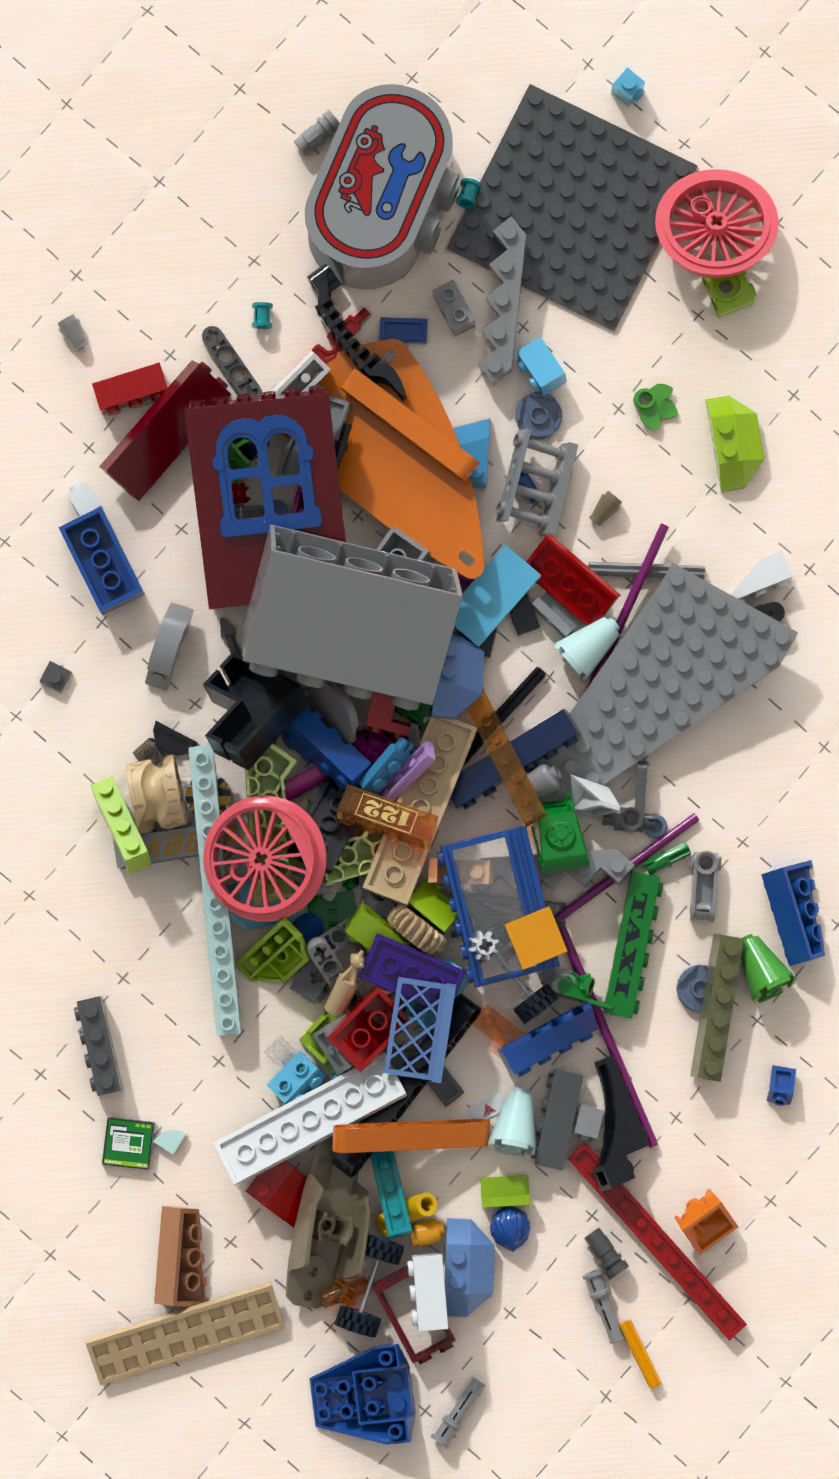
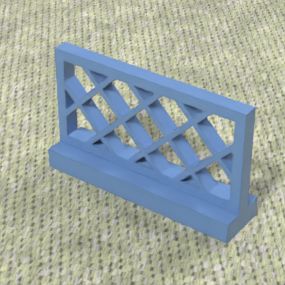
M398 977L384 1073L441 1083L456 984H443ZM402 983L413 985L418 993L409 1000H406L401 993ZM418 986H424L425 988L420 990ZM429 988L441 989L440 998L432 1004L423 994ZM418 996H421L428 1007L417 1014L409 1003ZM400 997H401V999L404 1001V1003L399 1006ZM436 1004H438V1011H437V1012H436V1010L433 1008ZM407 1006L414 1017L403 1024L397 1015L400 1009ZM431 1009L436 1016V1022L427 1028L420 1019V1016ZM417 1019L424 1028V1031L413 1038L406 1029V1026ZM396 1022H398L401 1027L395 1030ZM435 1027L434 1036H433V1035L431 1034L430 1030ZM403 1029L410 1038V1041L399 1048L394 1041V1035ZM427 1033L433 1043L429 1049L423 1051L416 1040ZM413 1043L421 1054L410 1062L402 1050ZM393 1045H394V1047L396 1048L397 1051H395V1052L392 1054V1048H393ZM431 1051V1056L429 1060L426 1054ZM398 1053L407 1063L401 1069L390 1068L391 1058ZM424 1057L429 1064L428 1074L417 1072L412 1064ZM410 1067L412 1071H406L405 1069Z

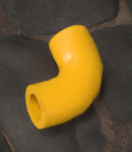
M424 1192L405 1199L410 1223L432 1216L437 1210V1200L431 1193ZM382 1212L375 1217V1225L382 1235L389 1237Z

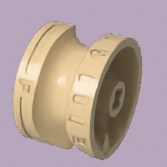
M170 755L163 760L162 767L155 766L151 760L127 763L126 774L129 794L139 834L151 832L156 822L164 829L186 826V807L175 756Z

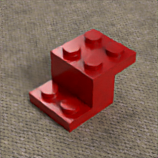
M373 691L365 724L370 726L369 731L383 734L385 730L393 732L392 737L406 739L410 733L411 723L392 719L395 705L390 702L391 695Z

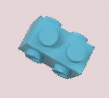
M299 1051L267 1086L287 1104L319 1087L326 1075L302 1051Z

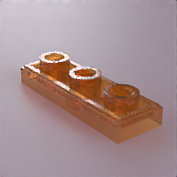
M487 1004L472 1023L473 1026L501 1047L525 1034ZM505 1032H508L511 1035V1039L509 1041L504 1039Z

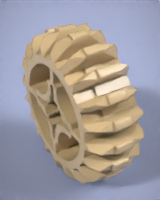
M398 903L389 912L390 914L387 917L388 923L423 952L430 956H436L445 947L444 945L448 941L445 934L411 907Z

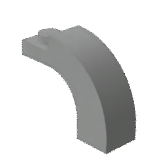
M171 602L151 652L145 684L168 690L176 659L189 630L194 609Z

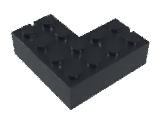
M233 651L220 665L229 685L227 686L222 674L217 669L203 684L212 703L228 710L207 732L205 737L215 754L229 761L232 760L234 764L249 770L310 701L301 684L279 673L275 677L256 674L249 669L250 662L243 661V656Z

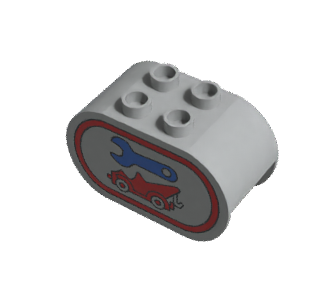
M386 84L369 88L358 94L349 103L310 191L305 205V223L308 230L311 253L319 266L326 263L339 281L346 286L357 289H377L393 284L405 276L414 266L420 251L431 255L441 232V228H438L441 217L436 215L438 208L450 212L459 190L457 182L460 174L452 171L453 137L451 126L441 107L425 93L408 86Z

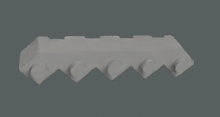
M512 216L493 231L494 237L506 251L489 264L491 271L502 285L486 297V302L497 314L498 318L482 330V334L495 351L481 361L478 366L493 386L512 371L527 238L525 232Z
M617 849L587 851L590 867L542 873L537 854L533 855L539 880L551 890L566 873H569L585 888L600 871H603L617 885H620L634 870L635 865ZM509 856L479 859L494 860L493 884L501 877L518 892ZM473 884L483 894L492 886Z

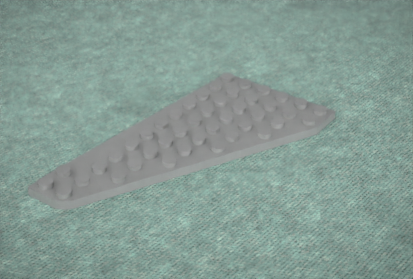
M672 563L661 584L570 712L572 719L582 734L577 737L578 742L568 748L565 745L557 750L558 754L549 760L543 758L536 762L538 766L543 763H547L551 767L556 766L562 774L560 789L545 799L539 798V801L552 802L563 800L566 798L567 792L572 797L571 775L605 785L779 667L798 632ZM526 775L512 802L534 814L536 797L530 794L525 785V781H527Z

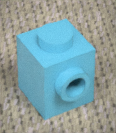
M627 67L612 84L611 93L629 107L634 101L638 102L644 95L645 81Z

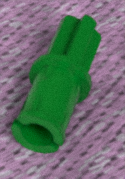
M682 843L666 852L662 850L661 854L643 863L649 875H652L668 866L671 868V864L691 855V851L686 843Z

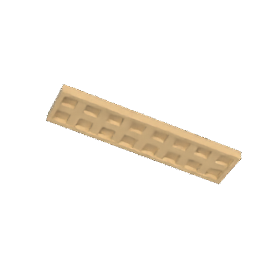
M268 1282L85 1339V1343L101 1386L286 1327L272 1283Z

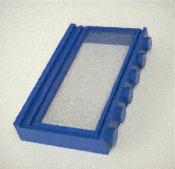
M521 825L441 845V851L437 852L440 866H445L447 874L443 875V881L446 890L450 889L452 898L448 899L451 912H456L458 922H454L457 936H462L464 945L460 946L463 960H468L469 969H466L468 982L473 983L474 987L478 988L560 967L558 956H555L522 970L504 926L506 923L546 907L526 826ZM476 931H481L483 936L488 931L492 932L490 938L499 941L495 944V949L498 953L489 954L490 960H486L483 955L479 960L475 959L476 953L468 951L472 947V942L468 939L476 938ZM482 941V945L479 948L484 950L487 942Z

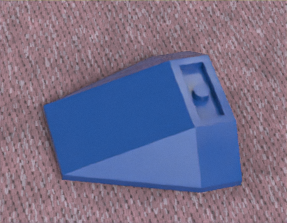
M399 1344L375 1346L309 1378L315 1427L386 1445L411 1442L416 1413L410 1366Z

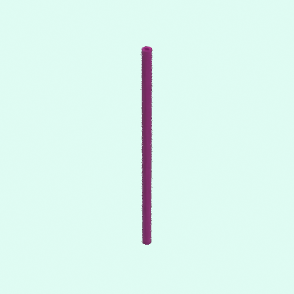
M660 523L616 623L620 627L618 630L620 635L669 529L667 525ZM619 637L596 666L586 689L614 651Z
M693 813L630 859V861L637 867L700 821L699 818ZM607 876L554 916L563 920L615 882ZM513 946L502 953L507 961L516 955Z
M566 926L558 927L574 971L578 975L583 976L586 974ZM592 991V994L590 995L589 999L597 1001L596 996ZM591 1005L596 1023L610 1056L613 1055L614 1060L619 1064L623 1082L628 1086L629 1096L633 1105L638 1110L640 1123L647 1132L649 1148L658 1145V1142L601 1008Z

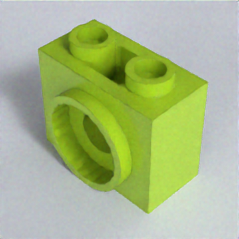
M747 270L727 278L701 277L718 318L753 305L754 297L757 295L753 284H748L745 277ZM728 284L731 287V291L723 293L719 289V285Z

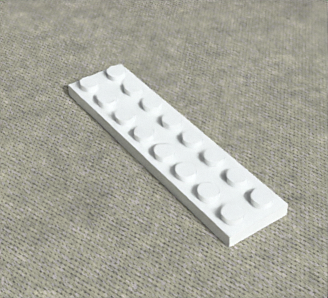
M386 1053L378 1055L361 1073L356 1068H353L214 1142L235 1187L333 1135L334 1125L355 1124L406 1097L407 1094L398 1076L384 1073Z

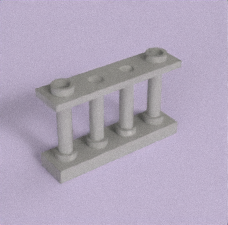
M528 428L522 429L516 433L513 439V446L515 447L502 498L496 507V521L506 522L509 521L511 516L538 525L540 528L538 535L546 536L551 534L556 536L578 444L568 442L561 444L557 448L530 439L532 430ZM527 448L554 456L557 460L555 469L552 471L524 462ZM521 471L549 479L551 482L549 492L544 493L519 485ZM515 494L544 502V505H546L544 514L539 516L512 507Z

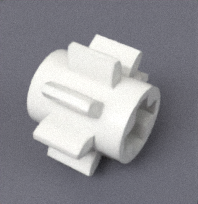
M476 931L477 937L468 939L472 942V947L468 951L476 953L475 959L479 960L483 955L486 960H490L489 954L498 953L495 949V944L499 941L490 938L492 932L488 931L483 936L481 931ZM482 941L487 942L484 950L479 948L482 945Z

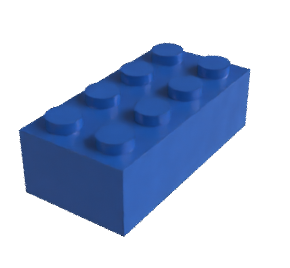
M102 507L58 527L102 615L145 595Z

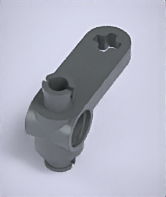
M648 761L638 762L635 807H620L618 812L603 815L602 826H614V831H626L629 833H643V828L655 829L656 823L649 821H656V814H644ZM629 814L637 815L639 818L638 823L634 826L627 825L625 823L626 816Z

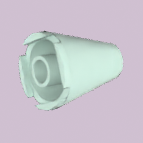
M603 617L559 640L553 646L557 650L561 647L558 652L585 681L619 637L618 630L620 627L612 617L608 620Z
M516 1087L514 1091H509L489 1138V1148L494 1145L495 1151L514 1156H521L522 1152H528V1156L535 1155L533 1095L529 1094L528 1089Z

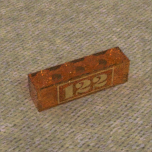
M348 784L337 809V818L342 823L350 826L354 824L361 826L366 832L372 834L378 832L386 835L387 839L394 842H399V840L406 842L410 847L417 850H428L438 824V816Z

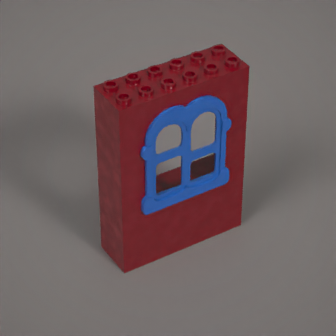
M323 385L311 386L309 391L299 392V388L286 389L285 394L276 395L275 391L261 392V397L241 394L237 395L235 400H228V396L215 397L213 402L204 403V399L189 401V405L185 406L184 414L209 610L250 604L270 524L346 542L328 389H323ZM287 433L294 438L297 445L300 467L298 474L278 477L270 475L267 443L273 435ZM240 437L248 438L256 445L259 461L256 467L231 469L229 467L227 451L234 439ZM260 478L265 510L264 516L237 519L234 512L231 482L234 479ZM299 484L302 487L304 510L300 513L277 515L274 511L272 489L277 486Z

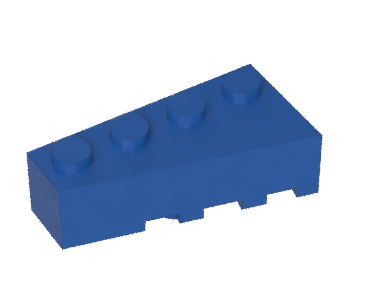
M305 707L282 733L283 743L289 749L293 748L297 751L304 761L315 765L321 774L332 778L339 788L346 789L353 794L361 787L358 782L372 767V763L350 742L344 744L341 735L334 727L331 729L327 728L321 720L322 716L316 710L312 713Z

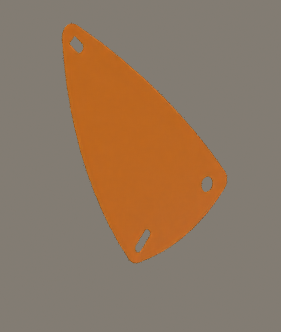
M398 339L361 344L360 348L355 352L365 346L370 352L369 357L373 353H377L382 359L389 350L396 352L395 358L389 364L401 379L407 398L402 401L389 386L382 383L375 384L460 447L439 397L405 344ZM344 351L338 352L335 359L325 362L331 370L315 386L323 385V389H328L329 396L352 404L346 423L352 425L347 441L349 446L347 453L343 454L338 470L340 490L388 528L393 530L394 526L430 551L429 555L450 568L457 569L458 573L469 579L478 578L484 571V555L480 520L471 478L469 477L466 482L461 481L341 390L340 385L352 370L356 369L359 371V368L353 365L351 358L347 357ZM282 433L289 440L290 435ZM461 552H467L475 559L470 567L459 559Z

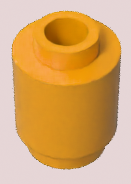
M432 1218L414 1224V1227H412L413 1233L410 1234L414 1247L420 1246L422 1248L442 1241L441 1236L445 1235L442 1222H436V1219Z

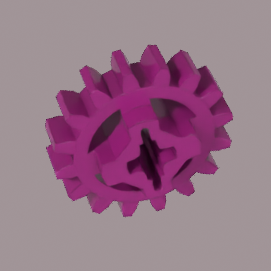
M364 729V732L359 731L355 736L357 739L353 746L373 765L388 746L392 743L395 744L397 740L392 735H385V731H383V734Z

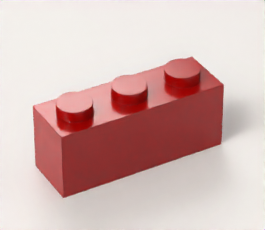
M160 362L92 383L102 415L107 414V416L118 414L121 412L120 409L128 406L130 409L140 407L147 400L152 399V402H156L168 388Z

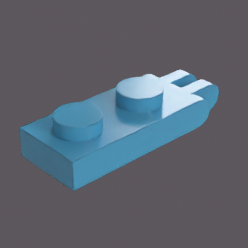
M401 737L395 744H390L358 782L360 786L365 790L379 794L409 758L410 751L414 745L413 742Z

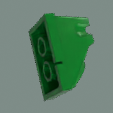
M567 792L565 799L552 802H540L539 797H536L531 832L541 872L548 873L590 867L588 853L571 794Z

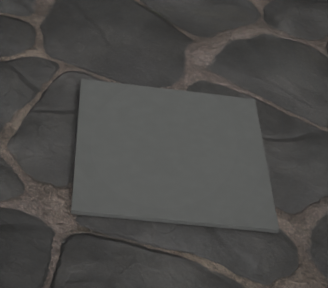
M529 84L480 181L481 189L477 192L475 207L465 210L446 249L491 271L489 264L506 251L494 237L493 231L512 216L525 232L527 238L521 286L615 331L660 242L655 226L659 202L674 183L694 173L698 165Z

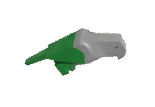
M552 968L537 972L560 997L583 1004L590 1003L593 1006L612 1011L614 1009L613 1006L589 999L595 986V979L591 977L590 973L580 976L576 972L564 968Z

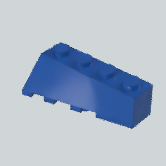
M812 860L761 874L789 966L825 956L821 925L817 924L816 921L817 913H819L818 903H814L812 890L816 889L815 881L810 879L809 869L813 868Z
M590 1003L580 1004L498 1048L497 1052L509 1075L517 1074L518 1077L530 1072V1066L537 1062L539 1066L552 1060L550 1055L558 1051L560 1054H563L572 1049V1043L578 1040L580 1043L591 1039L593 1037L592 1032L598 1030L593 1008Z

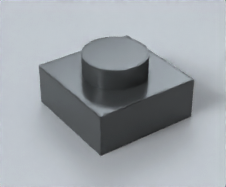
M49 661L39 682L62 693L72 672Z

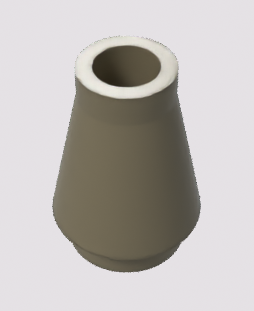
M607 491L605 495L602 493L589 518L598 526H601L604 521L621 509L619 506L622 504V501L610 491Z

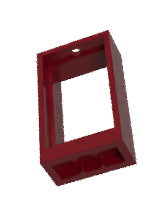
M405 1266L372 1284V1287L412 1363L418 1361L421 1365L432 1359L431 1354L437 1350L443 1353L452 1348V1342L456 1341V1338L448 1325V1329H443L447 1337L415 1353L383 1293L385 1289L409 1277L408 1266Z

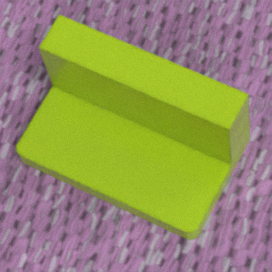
M527 1175L483 1177L480 1179L482 1208L531 1205Z

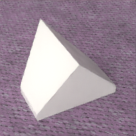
M571 775L572 801L577 814L594 818L620 811V806L609 787Z

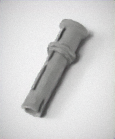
M601 1268L582 1275V1278L587 1282L591 1293L589 1297L597 1305L610 1344L623 1340L625 1337L609 1299L611 1291L605 1285Z
M473 1377L450 1414L443 1416L442 1424L436 1433H432L430 1437L446 1448H449V1442L455 1433L462 1429L460 1423L486 1385Z

